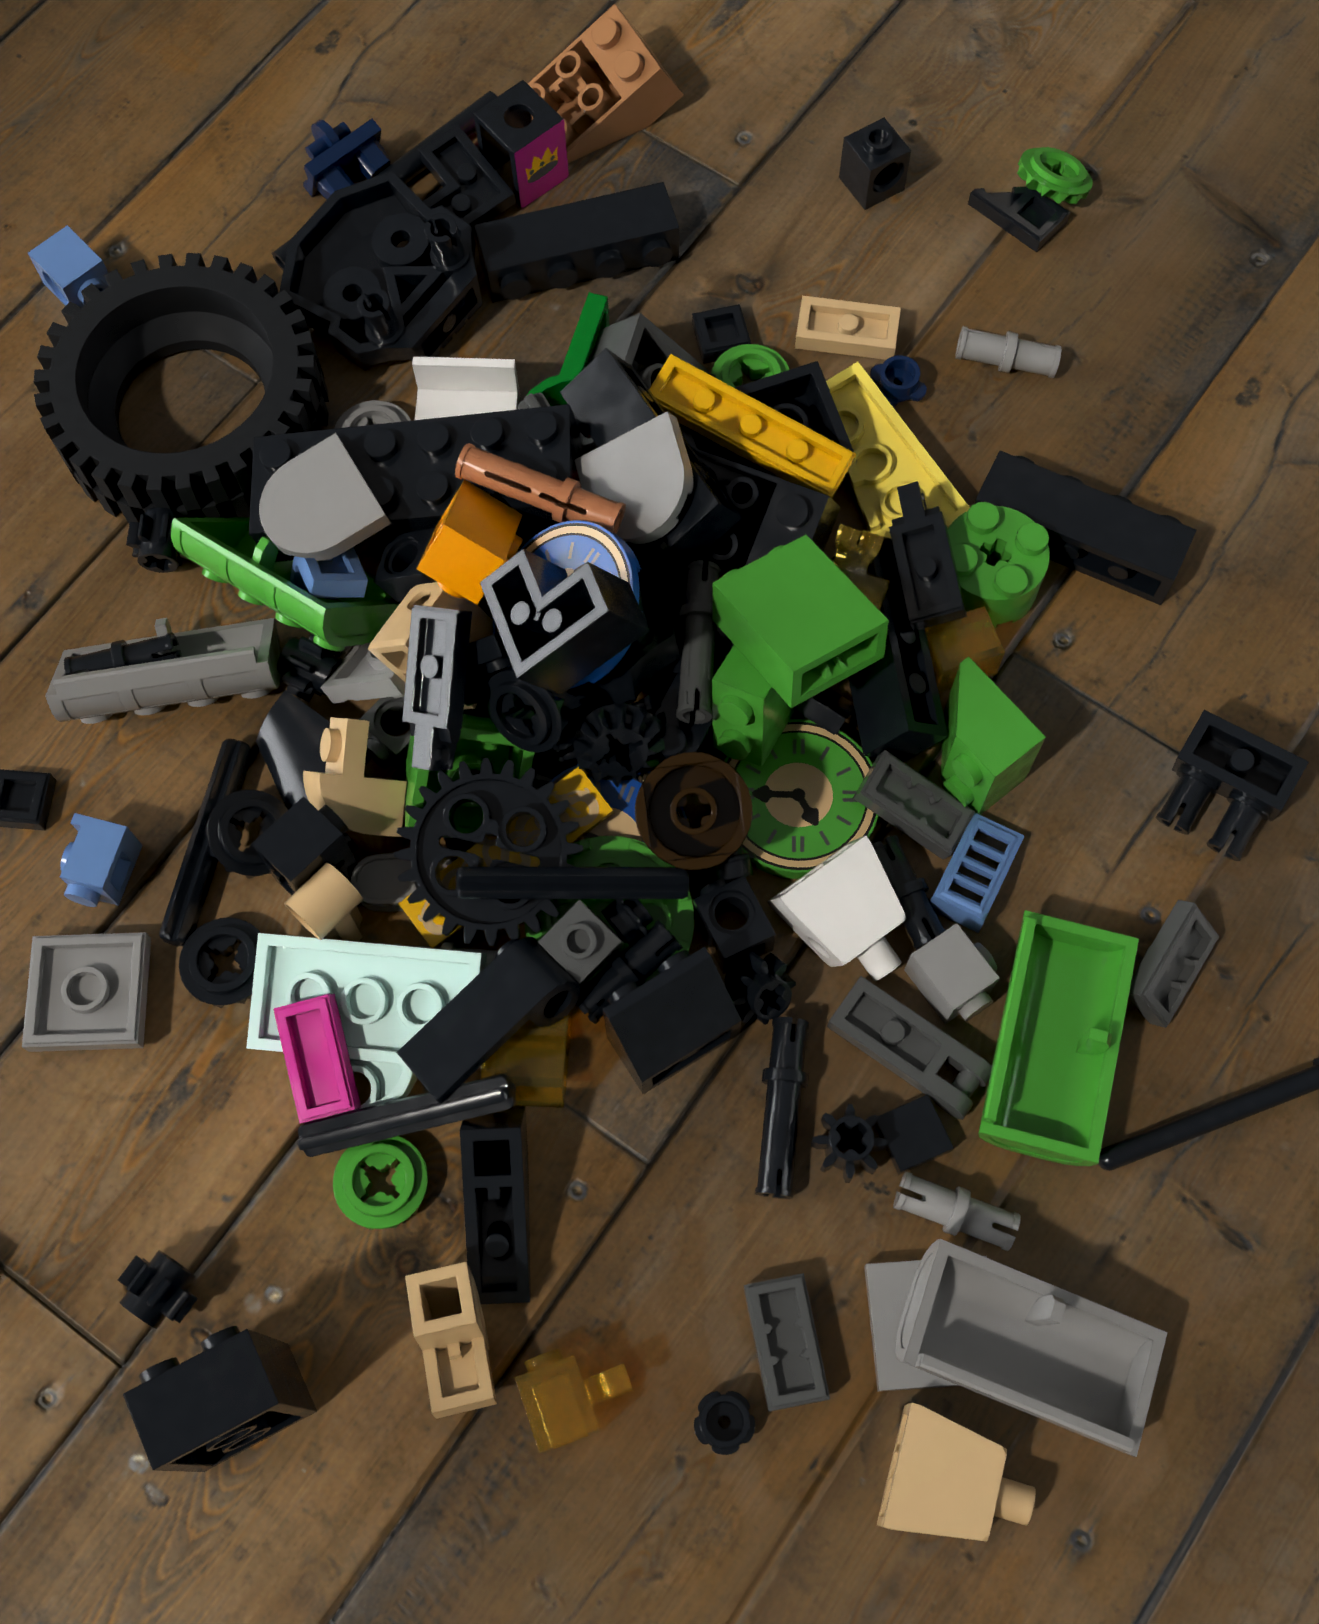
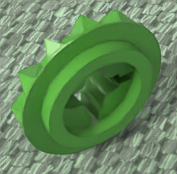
M1041 147L1028 149L1022 154L1018 163L1019 169L1017 174L1022 180L1026 181V187L1041 193V198L1047 196L1056 203H1061L1064 200L1069 204H1077L1080 199L1087 198L1093 185L1092 178L1084 165L1074 156L1056 148Z
M743 344L732 347L720 355L714 363L711 374L716 375L717 379L732 387H738L742 385V371L750 379L758 380L790 369L784 358L773 349L759 344Z
M400 1136L347 1148L340 1157L334 1171V1197L341 1211L354 1223L370 1230L396 1228L400 1223L417 1214L424 1196L428 1193V1167L418 1149ZM400 1162L394 1169L396 1172L391 1178L392 1183L396 1187L395 1190L400 1195L395 1199L391 1194L388 1196L380 1191L374 1197L370 1196L365 1201L373 1184L368 1178L369 1174L363 1168L368 1165L372 1170L377 1169L379 1172L385 1173L390 1168L393 1169Z

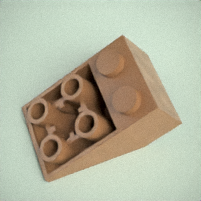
M613 4L528 83L564 119L568 163L649 127L684 96L642 35L616 4Z

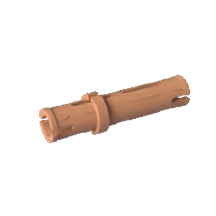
M470 443L463 447L456 463L455 476L457 478L466 479L507 497L552 513V520L561 523L568 520L588 521L600 525L614 534L618 532L622 523L626 504L618 503L580 488V482L568 477L565 481H561L522 464L479 449Z

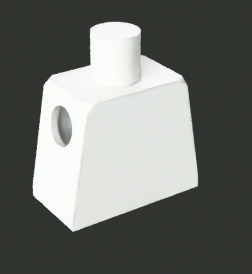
M867 836L850 841L767 901L770 907L830 967L843 966L857 957L873 981H877L891 973L902 963L884 936L906 920L905 912Z

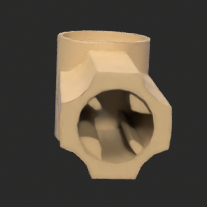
M325 863L284 902V905L293 916L319 940L325 938L359 942L362 938L360 924L363 917L357 905L363 901V897L350 881L329 863Z

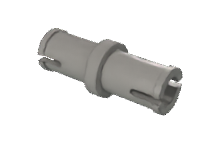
M963 326L957 343L955 359H966L998 366L999 372L1009 373L1011 369L1054 378L1059 366L1062 349L1060 345L1054 346L1019 339L1018 333L1008 331L1004 336Z
M906 1171L899 1186L921 1194L922 1198L918 1200L896 1192L893 1204L894 1209H901L943 1225V1232L956 1236L958 1232H962L999 1246L1002 1250H1010L1016 1237L993 1228L992 1224L997 1223L1018 1231L1021 1219L1019 1213H1012L972 1198L970 1190L958 1186L953 1191L916 1177L910 1172Z

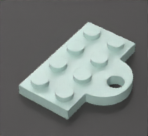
M258 933L246 1048L283 1052L273 1009L326 994H335L353 1072L356 1071L364 1074L371 1084L370 1097L359 1109L406 1098L412 1090L417 1077L396 1052L486 967L487 953L325 938L319 940L314 937Z

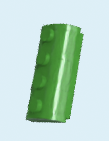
M250 517L173 518L171 539L174 548L184 557L203 567L202 574L205 577L216 582L231 584L239 589L238 596L241 599L252 604L269 607L276 612L275 618L279 622L291 627L307 630L314 635V643L325 649L343 651L346 646L363 645L371 642L399 605V603L391 599L390 595L373 582L375 576L365 570L368 582L365 596L362 598H339L333 600L316 598L309 594L307 589L302 590L290 582L293 561L275 562L279 549L268 536H264L256 543L249 535Z
M1027 910L1024 911L978 1132L982 1140L999 1148L1060 1164L1093 1166L1099 1163L1139 938Z

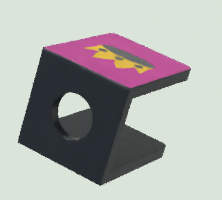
M524 80L473 113L479 151L495 170L511 160L516 203L521 208L526 207L568 177L564 119Z

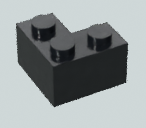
M522 549L480 582L517 679L558 695L563 694L650 631L629 582L589 562L568 576L565 569Z

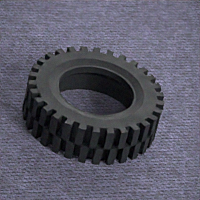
M186 253L184 266H177L173 254L158 256L160 268L149 270L145 260L142 259L130 263L135 275L126 279H122L117 269L105 274L104 276L109 287L102 292L92 283L84 288L81 293L87 304L82 308L70 301L61 311L68 323L67 327L53 322L47 331V335L54 347L41 345L37 356L43 369L34 370L33 382L40 392L34 394L35 403L42 415L40 420L63 461L77 484L81 485L85 494L92 501L96 502L99 500L104 510L115 517L122 511L128 523L139 522L141 514H145L148 509L158 507L174 510L184 518H223V513L235 510L237 517H250L248 503L251 501L254 437L321 430L320 425L327 426L329 413L325 403L329 402L328 389L311 333L301 310H296L292 297L285 290L280 293L278 292L275 281L266 274L257 280L253 267L242 262L233 273L228 258L214 255L210 267L205 266L201 253ZM186 350H216L242 360L260 377L264 385L265 394L257 408L239 427L213 443L183 452L152 453L129 448L122 439L119 427V412L123 397L133 380L145 368L163 357Z

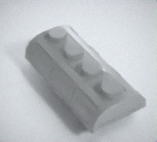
M275 618L174 633L179 645L174 646L171 650L158 652V654L181 650L182 657L90 672L86 669L65 674V657H76L111 648V643L64 650L45 695L47 703L57 721L64 722L80 719L82 723L93 724L102 722L115 713L134 711L137 715H151L163 710L167 705L187 702L189 706L202 707L216 702L219 697L241 694L243 698L247 699L265 696L272 689L279 687L281 673L277 670L281 647ZM156 619L154 626L157 636L127 640V644L171 633L172 629L168 619Z
M938 1239L925 1252L916 1270L896 1336L895 1352L897 1359L905 1364L1113 1449L1137 1457L1168 1332L948 1241Z

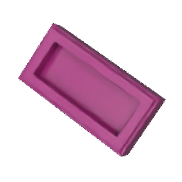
M326 994L274 1008L299 1123L361 1108L335 994Z

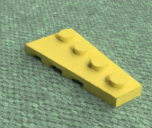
M858 361L826 381L854 453H856V457L847 472V477L869 533L891 538L889 527L892 526V520L903 517L897 487L917 481L921 493L924 494L927 509L939 506L945 518L947 529L954 520L969 510V505Z

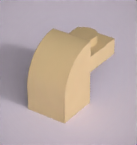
M330 717V727L325 728L320 742V756L322 761L326 762L325 773L303 771L304 788L309 802L317 810L321 809L324 805L330 807L347 825L349 831L368 835L401 837L396 832L397 828H401L403 825L407 781L364 776L369 721Z
M467 1262L406 1275L405 1280L413 1334L423 1352L431 1412L435 1419L496 1405L497 1401L488 1353L490 1346L475 1280Z

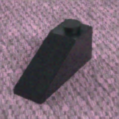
M514 1106L508 1110L463 1120L460 1127L467 1264L475 1280L481 1305L528 1303L531 1300L526 1106Z

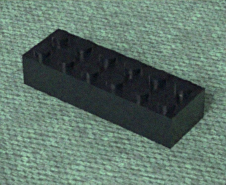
M570 404L254 437L249 535L256 543L259 542L261 537L267 536L260 521L259 504L263 489L270 477L282 465L334 433L342 441L391 522L387 527L355 545L356 554L384 552L388 537L391 535L436 528L439 520L464 481L463 478L459 479L455 476V468L458 457L466 444H473L479 449L522 464L561 481H565L569 477L580 482L574 460L583 456V437ZM468 481L523 514L516 531L517 535L528 534L529 532L538 534L542 530L560 523L552 520V513ZM278 550L275 562L293 561L294 556L286 555Z

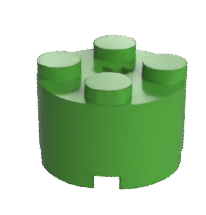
M978 502L954 520L948 528L968 616L957 619V621L978 629L996 628L997 624L1012 620V623L1023 618L1031 609L1049 565V535L1042 525L1035 523L1028 516L1017 510L1004 506H994L989 502Z

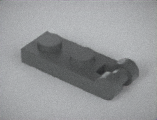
M862 976L857 980L828 1022L827 1027L925 1095L928 1094L942 1110L957 1119L963 1120L973 1106L970 1098L978 1086L985 1087L989 1082L992 1066L986 1060ZM945 1061L954 1066L959 1072L952 1084L936 1075Z

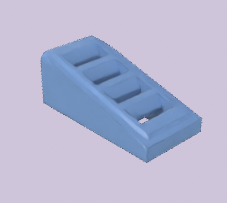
M974 813L931 898L930 903L935 913L979 933L1024 839V835ZM977 831L1007 844L1005 852L974 839ZM968 849L998 862L997 868L994 869L967 856ZM960 866L990 879L989 885H984L959 873ZM952 882L982 896L981 902L978 903L949 889Z

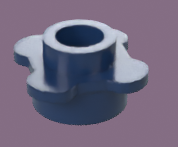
M892 356L885 360L883 364H877L871 369L870 378L877 384L880 391L893 407L898 402L909 399L920 401L926 395L927 387L919 381L920 368L915 360L907 356ZM895 381H898V382H901V383H903V384H902V385H896V384H894V382H895Z

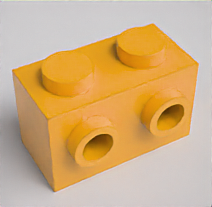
M464 479L439 520L418 564L417 570L436 580L441 589L457 598H466L478 605L484 595L480 582L512 558L523 541V538L516 535L523 514Z

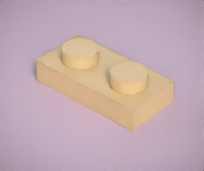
M802 295L795 349L887 360L895 354L901 307Z

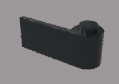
M533 937L512 939L499 949L495 959L396 1053L435 1100L442 1104L528 1020H531L536 1026L548 1027L567 1016L580 998V984L538 943V939Z

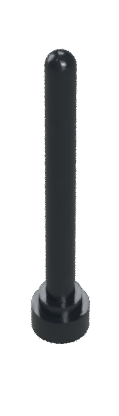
M1319 1057L1313 1060V1066L1104 1147L1101 1149L1098 1165L1107 1171L1115 1170L1319 1090Z

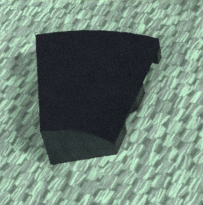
M285 690L267 714L258 733L256 743L268 766L277 790L289 810L303 796L308 800L304 788L303 771L325 773L326 762H323L320 756V742L325 728L330 727V722ZM368 749L366 751L365 765L371 759Z

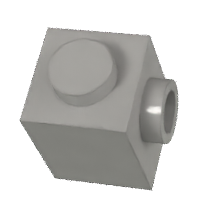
M957 923L913 952L904 969L944 1024H947L958 1015H961L965 1021H968L987 1008L993 1002L989 994L1000 979L995 973L997 965L990 952L979 942L973 944Z

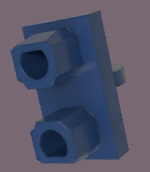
M373 118L353 132L350 131L344 122L334 128L324 120H318L312 124L311 130L315 141L305 147L306 153L312 160L304 165L307 180L303 182V187L311 197L320 192L325 199H328L334 191L354 184L347 173L355 167H358L367 179L373 178L388 167L391 160L380 144L381 128Z

